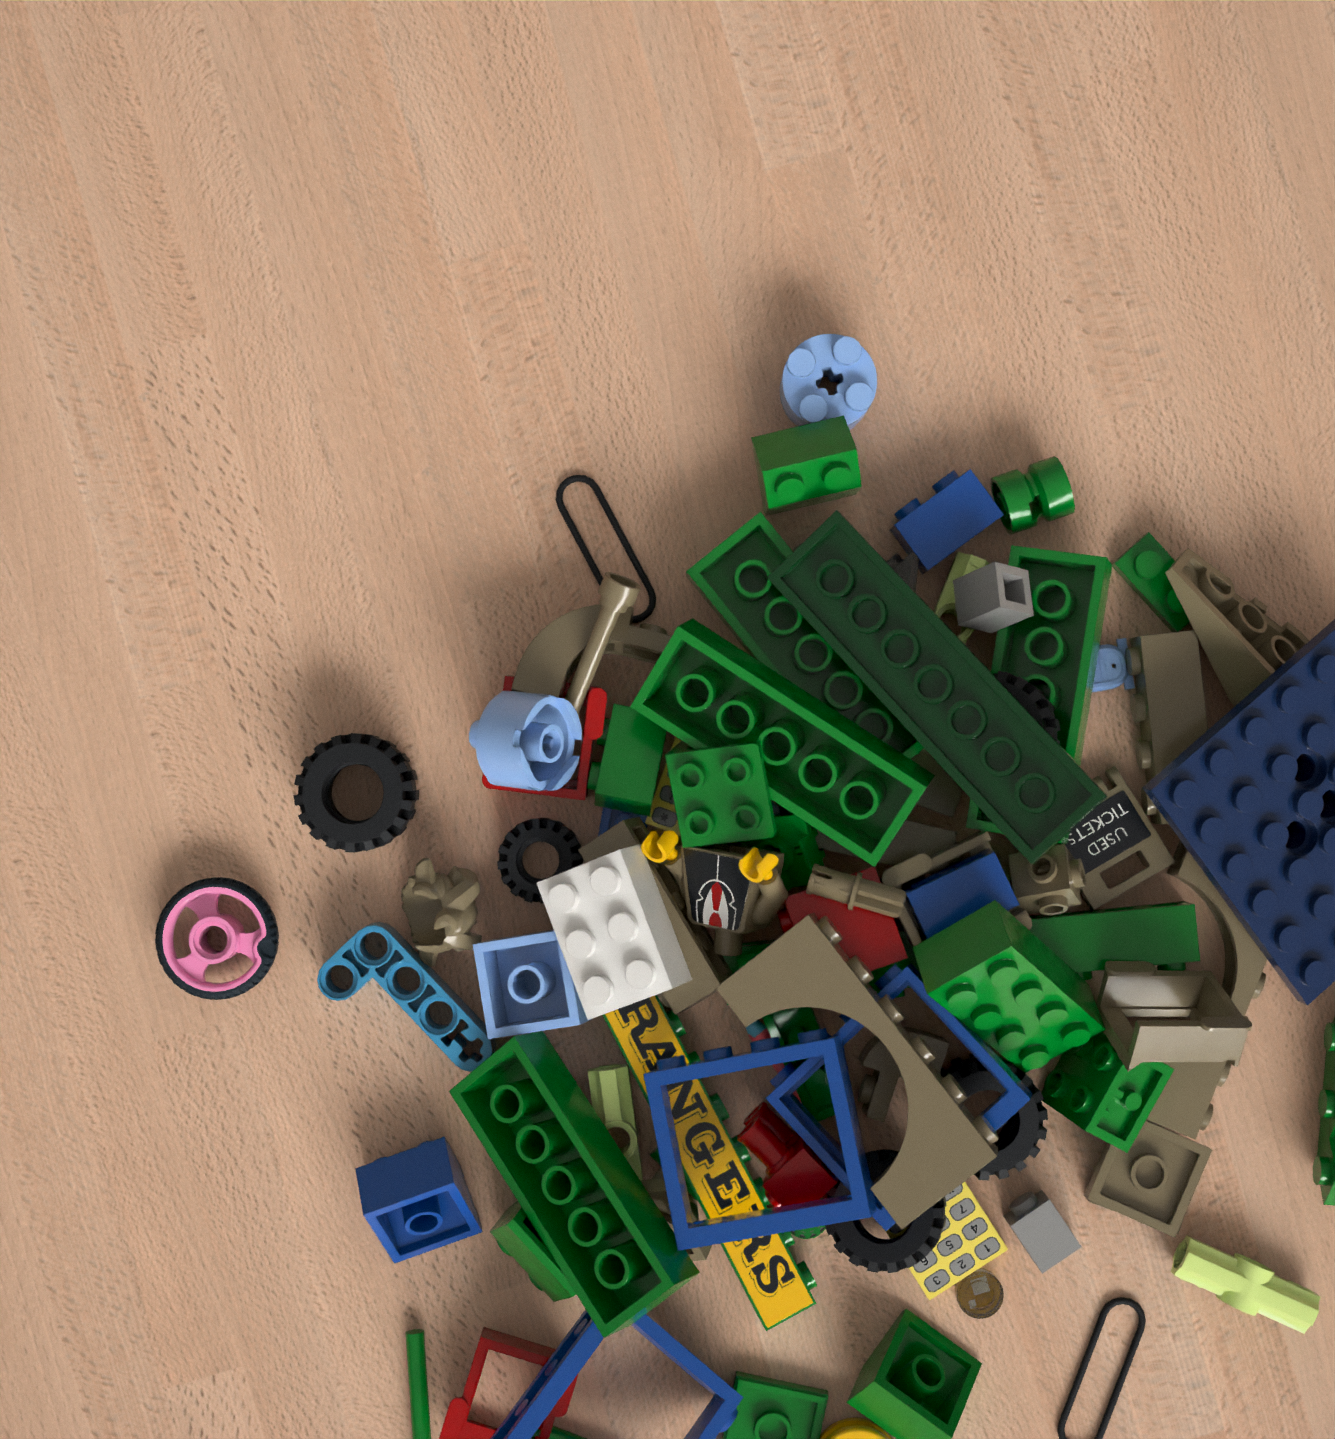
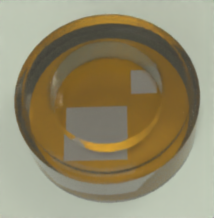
M979 1268L955 1284V1298L962 1311L968 1316L977 1319L988 1318L1000 1309L1004 1298L1003 1288L991 1271Z

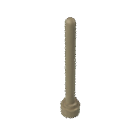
M606 572L598 590L601 595L599 603L603 606L565 696V699L574 706L578 715L620 613H626L628 606H634L641 589L638 583L620 574Z

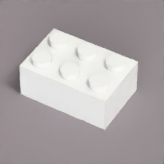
M641 844L619 849L536 883L587 1020L693 980L649 863L641 850Z

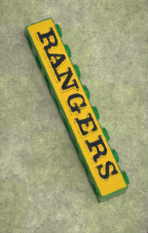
M657 995L602 1015L648 1105L649 1100L643 1074L658 1069L656 1060L684 1055L686 1064L701 1061L696 1051L687 1054L679 1037L687 1033L678 1015H675L672 1009L665 1012ZM703 1078L668 1084L667 1089L684 1175L707 1219L767 1209L766 1206L770 1202L765 1195V1189L762 1187L763 1180L761 1177L752 1180L745 1166V1163L752 1160L746 1146L737 1140L738 1135L731 1138L726 1130L723 1121L730 1118L718 1093L716 1092L709 1096L701 1081ZM790 1232L720 1243L766 1331L816 1304L810 1290L817 1287V1284L804 1260L798 1264L795 1263L788 1249L795 1244Z

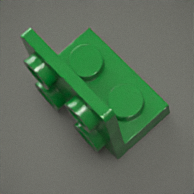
M681 741L665 754L683 848L767 839L774 837L777 833L763 753L759 742L754 741L694 749Z
M1102 1031L1091 1037L1087 1043L1063 1052L1054 1070L1048 1074L1045 1080L1044 1088L1041 1091L1044 1098L1042 1101L1086 1132L1128 1153L1175 1069L1163 1062H1142L1130 1071H1127Z

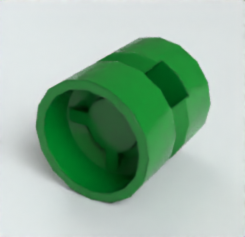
M1055 456L1030 464L1025 474L1015 469L991 478L993 499L1004 514L1000 519L1010 535L1037 526L1038 518L1040 517L1050 522L1075 512L1071 485L1063 465Z

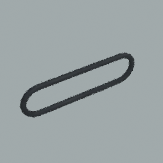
M586 475L567 477L561 482L556 491V503L594 577L600 586L603 577L563 502L564 490L574 482H584L593 489L649 595V605L642 614L633 616L632 623L644 621L652 614L656 606V595L607 500L593 479Z
M1125 1297L1112 1299L1105 1304L1100 1312L1058 1423L1057 1432L1059 1439H1067L1064 1432L1065 1424L1107 1314L1116 1305L1124 1304L1134 1308L1138 1314L1139 1322L1100 1427L1094 1438L1103 1439L1145 1329L1146 1318L1144 1310L1134 1300Z

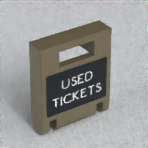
M1115 766L1105 771L1113 789L1108 790L1099 776L1092 779L1108 797L1070 831L1068 844H1065L1075 859L1080 858L1083 863L1086 887H1080V894L1091 911L1175 863ZM1136 852L1146 868L1109 890L1100 873Z

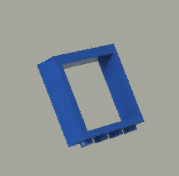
M912 963L902 971L895 964L874 983L881 990L878 993L880 998L888 994L892 999L897 997L909 985L1006 1089L980 1113L988 1120L995 1131L1031 1099L1032 1092L984 1040L927 995L921 974ZM841 1014L839 1017L845 1024L833 1036L840 1035L844 1046L864 1026L856 1020ZM823 1055L808 1058L797 1069L790 1062L769 1081L776 1089L766 1099L850 1191L842 1147L793 1094L824 1064ZM874 1195L877 1211L872 1217L887 1231L896 1222Z
M826 1028L797 1033L799 1039L797 1043L780 1046L779 1037L750 1042V1052L733 1055L731 1046L703 1051V1061L687 1064L685 1056L679 1055L656 1060L658 1069L643 1074L678 1251L870 1218L877 1211L874 1193L870 1189L872 1183L840 1035L828 1036ZM823 1055L851 1194L693 1222L667 1085Z
M586 1309L490 1439L532 1438L604 1339ZM645 1314L633 1323L632 1327L713 1395V1398L684 1439H715L719 1432L726 1431L736 1419L738 1414L736 1408L744 1397L648 1315Z

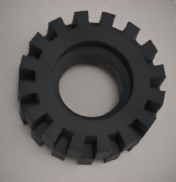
M536 818L524 821L508 832L504 837L502 845H500L498 851L499 861H497L498 870L500 869L502 875L501 879L504 885L506 884L511 889L510 892L516 897L520 896L524 901L530 903L540 902L542 904L544 902L536 883L547 878H535L525 870L523 854L527 847L535 842H546L556 849L559 855V866L552 876L582 865L584 859L578 851L582 847L581 843L577 840L575 833L567 828L565 824L550 818Z

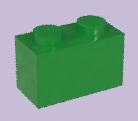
M614 704L611 719L605 718L603 734L597 739V745L605 746L601 763L592 762L587 789L595 790L594 806L650 817L667 731L629 706Z

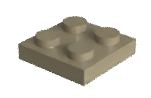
M1146 1120L1128 1153L1106 1142L1084 1196L1088 1200L1175 1238L1212 1149Z

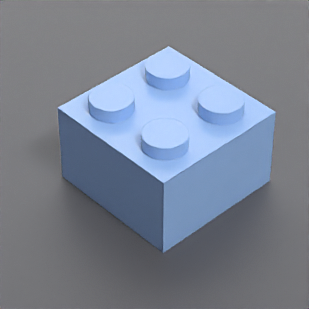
M554 930L472 944L488 1039L577 1026L589 1021L585 1015Z

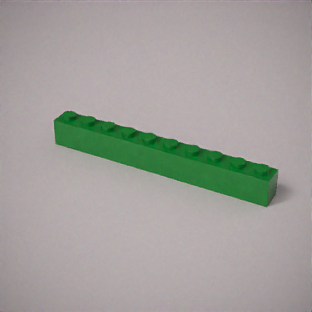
M1185 901L1095 909L1093 911H1073L1057 915L1040 914L1029 916L1032 920V927L1029 931L1084 980L1093 978L1092 971L1105 970L1104 967L1107 961H1146L1157 965V970L1184 971L1186 970V962L1200 961L1195 904ZM902 927L897 929L908 958L871 971L874 979L869 984L877 994L881 990L874 983L895 964L902 971L912 963L920 972L913 948ZM777 939L743 942L741 955L723 956L734 974L739 970L737 959L766 948ZM905 989L895 998L905 996Z

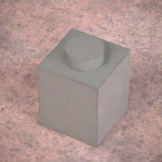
M992 562L953 580L955 608L959 626L993 633L1034 616L1028 570L999 562Z
M1042 1190L1035 1195L1033 1192H1027L1019 1196L1009 1205L1011 1211L1003 1216L1042 1274L1081 1248V1245L1051 1200Z

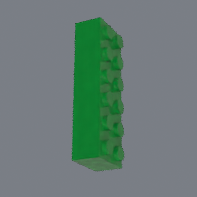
M761 511L686 571V577L750 656L909 759H912L924 749L767 578L793 551Z
M1011 545L1008 565L1028 570L1034 616L997 631L991 673H998V671L1008 672L1023 678L1043 692V695L1052 703L1055 709L1053 711L1055 718L1059 720L1061 731H1057V740L1060 741V746L1080 766L1112 564L1107 557ZM970 798L966 828L1003 834ZM1068 832L1058 843L1068 844L1070 832Z
M693 618L677 627L630 706L694 749L754 741L759 742L762 748L771 800L874 867L935 776Z
M543 1031L512 1037L449 1090L603 1338L635 1323L700 1273L686 1250L678 1251L673 1230Z

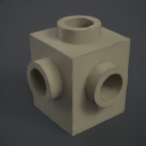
M1056 843L1035 864H1031L1020 852L1009 854L1012 890L1020 907L1025 909L1028 914L1040 912L1044 915H1057L1066 912L1068 907L1082 905L1080 887H1086L1084 866L1080 858L1075 859L1065 844L1059 845Z

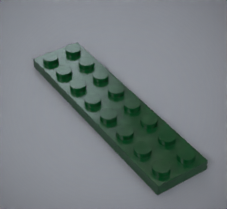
M838 510L767 577L1031 864H1035L1108 797Z

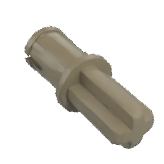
M814 863L806 894H814L848 904V910H853V907L856 906L894 918L901 915L906 899V892L904 890L864 879L861 872H858L857 876L820 866L817 863Z

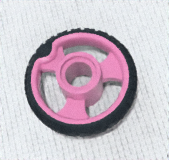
M223 877L201 879L179 890L163 908L155 932L157 956L167 976L185 992L210 1000L233 998L255 987L272 967L279 945L277 921L265 898L249 885L235 879ZM220 895L232 896L246 904L254 913L260 928L254 932L245 933L243 925L237 918L230 914L220 913L218 910ZM185 907H188L195 912L199 921L192 927L189 934V947L192 953L187 957L178 958L173 942L174 928L181 912ZM212 926L222 928L227 935V945L223 951L213 949L208 943L207 934ZM238 953L248 956L253 962V966L235 980L224 983L207 982L205 979V972L209 964L221 963Z

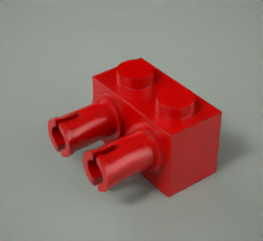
M765 1101L761 1102L745 1118L743 1124L746 1127L737 1136V1140L742 1142L767 1167L765 1170L766 1176L762 1184L767 1199L774 1207L819 1200L838 1183V1178L795 1130L792 1131L767 1106L768 1104Z

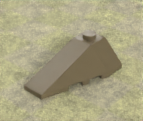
M1189 548L1182 552L1165 572L1229 701L1234 706L1309 642L1304 634L1289 622L1281 627L1266 616L1267 606L1257 598L1248 602L1236 594L1230 578Z

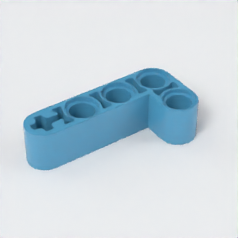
M371 923L359 930L319 970L317 982L320 991L327 998L336 1001L348 999L374 978L447 1057L462 1070L473 1071L495 1052L496 1040L495 1038L488 1039L485 1023L432 967L421 961L416 950L395 928L387 923ZM371 932L380 933L387 941V952L382 957L372 956L365 948V939ZM335 965L346 966L352 972L353 983L349 989L338 988L332 982L331 972ZM401 967H411L418 972L420 985L417 990L408 991L399 985L397 973ZM435 1001L447 1003L453 1012L452 1021L444 1025L434 1022L429 1014L430 1004ZM462 1019L468 1025L462 1029L461 1033L471 1042L476 1038L482 1040L483 1045L480 1048V1053L483 1056L477 1053H473L470 1056L466 1055L463 1050L467 1043L459 1033L453 1040L447 1036L454 1031Z

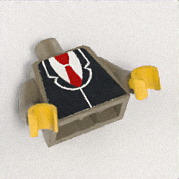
M666 830L660 837L656 831H651L642 842L641 850L649 860L657 863L662 862L673 875L686 903L688 919L693 924L715 928L714 953L723 956L741 955L743 934L768 927L788 898V891L781 879L784 853L736 843L683 848L682 845V848L676 846L679 838L674 831Z

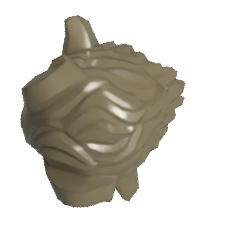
M429 858L421 859L416 864L415 875L408 877L406 886L404 885L402 888V908L409 920L412 942L415 943V949H418L421 961L429 967H433L436 964L439 953L450 951L452 948L458 952H461V950L473 949L472 944L481 942L482 935L470 932L472 926L477 923L476 916L478 911L474 899L480 893V884L477 875L469 869L454 866L448 875L444 873L439 874L435 873L432 861Z

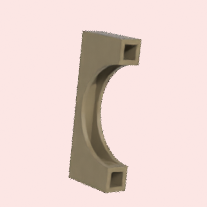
M1180 840L1173 856L1175 863L1169 866L1167 874L1179 879L1192 888L1213 913L1222 934L1225 950V972L1222 987L1242 1016L1248 1019L1245 1014L1252 998L1256 999L1260 995L1265 984L1266 974L1262 971L1267 958ZM1224 1060V1062H1163L1175 1070L1146 1120L1196 1140L1199 1129L1205 1130L1211 1120L1214 1107L1210 1102L1216 1087H1221L1229 1075L1231 1068L1229 1060Z
M811 913L727 978L716 989L745 1027L768 1014L780 1010L798 1007L822 1008L841 1013L856 1020L875 1034L887 1047L901 1072L905 1084L908 1120L905 1137L898 1154L887 1169L874 1180L870 1189L902 1230L995 1159L998 1155V1147L994 1142L999 1139V1136L982 1114L974 1118L962 1103L968 1097L954 1077L948 1074L943 1078L931 1062L936 1059V1055L927 1042L919 1034L912 1038L900 1022L905 1016L888 994L880 998L869 982L874 979V976L865 963L857 955L850 959L838 943L843 939V936L827 916H823L819 920L815 913Z

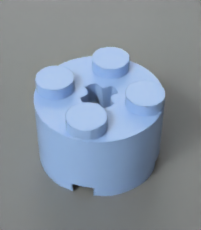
M821 334L811 337L794 349L785 364L779 389L783 410L787 417L798 426L844 415L849 430H851L865 416L874 400L877 389L876 368L868 352L855 338L838 334ZM822 377H828L830 382H837L838 385L833 395H828L826 388H817Z
M502 691L487 704L480 720L475 721L470 727L469 742L476 749L479 766L490 784L535 791L558 790L569 781L578 765L580 756L573 755L575 740H582L581 723L574 706L564 698L548 694Z

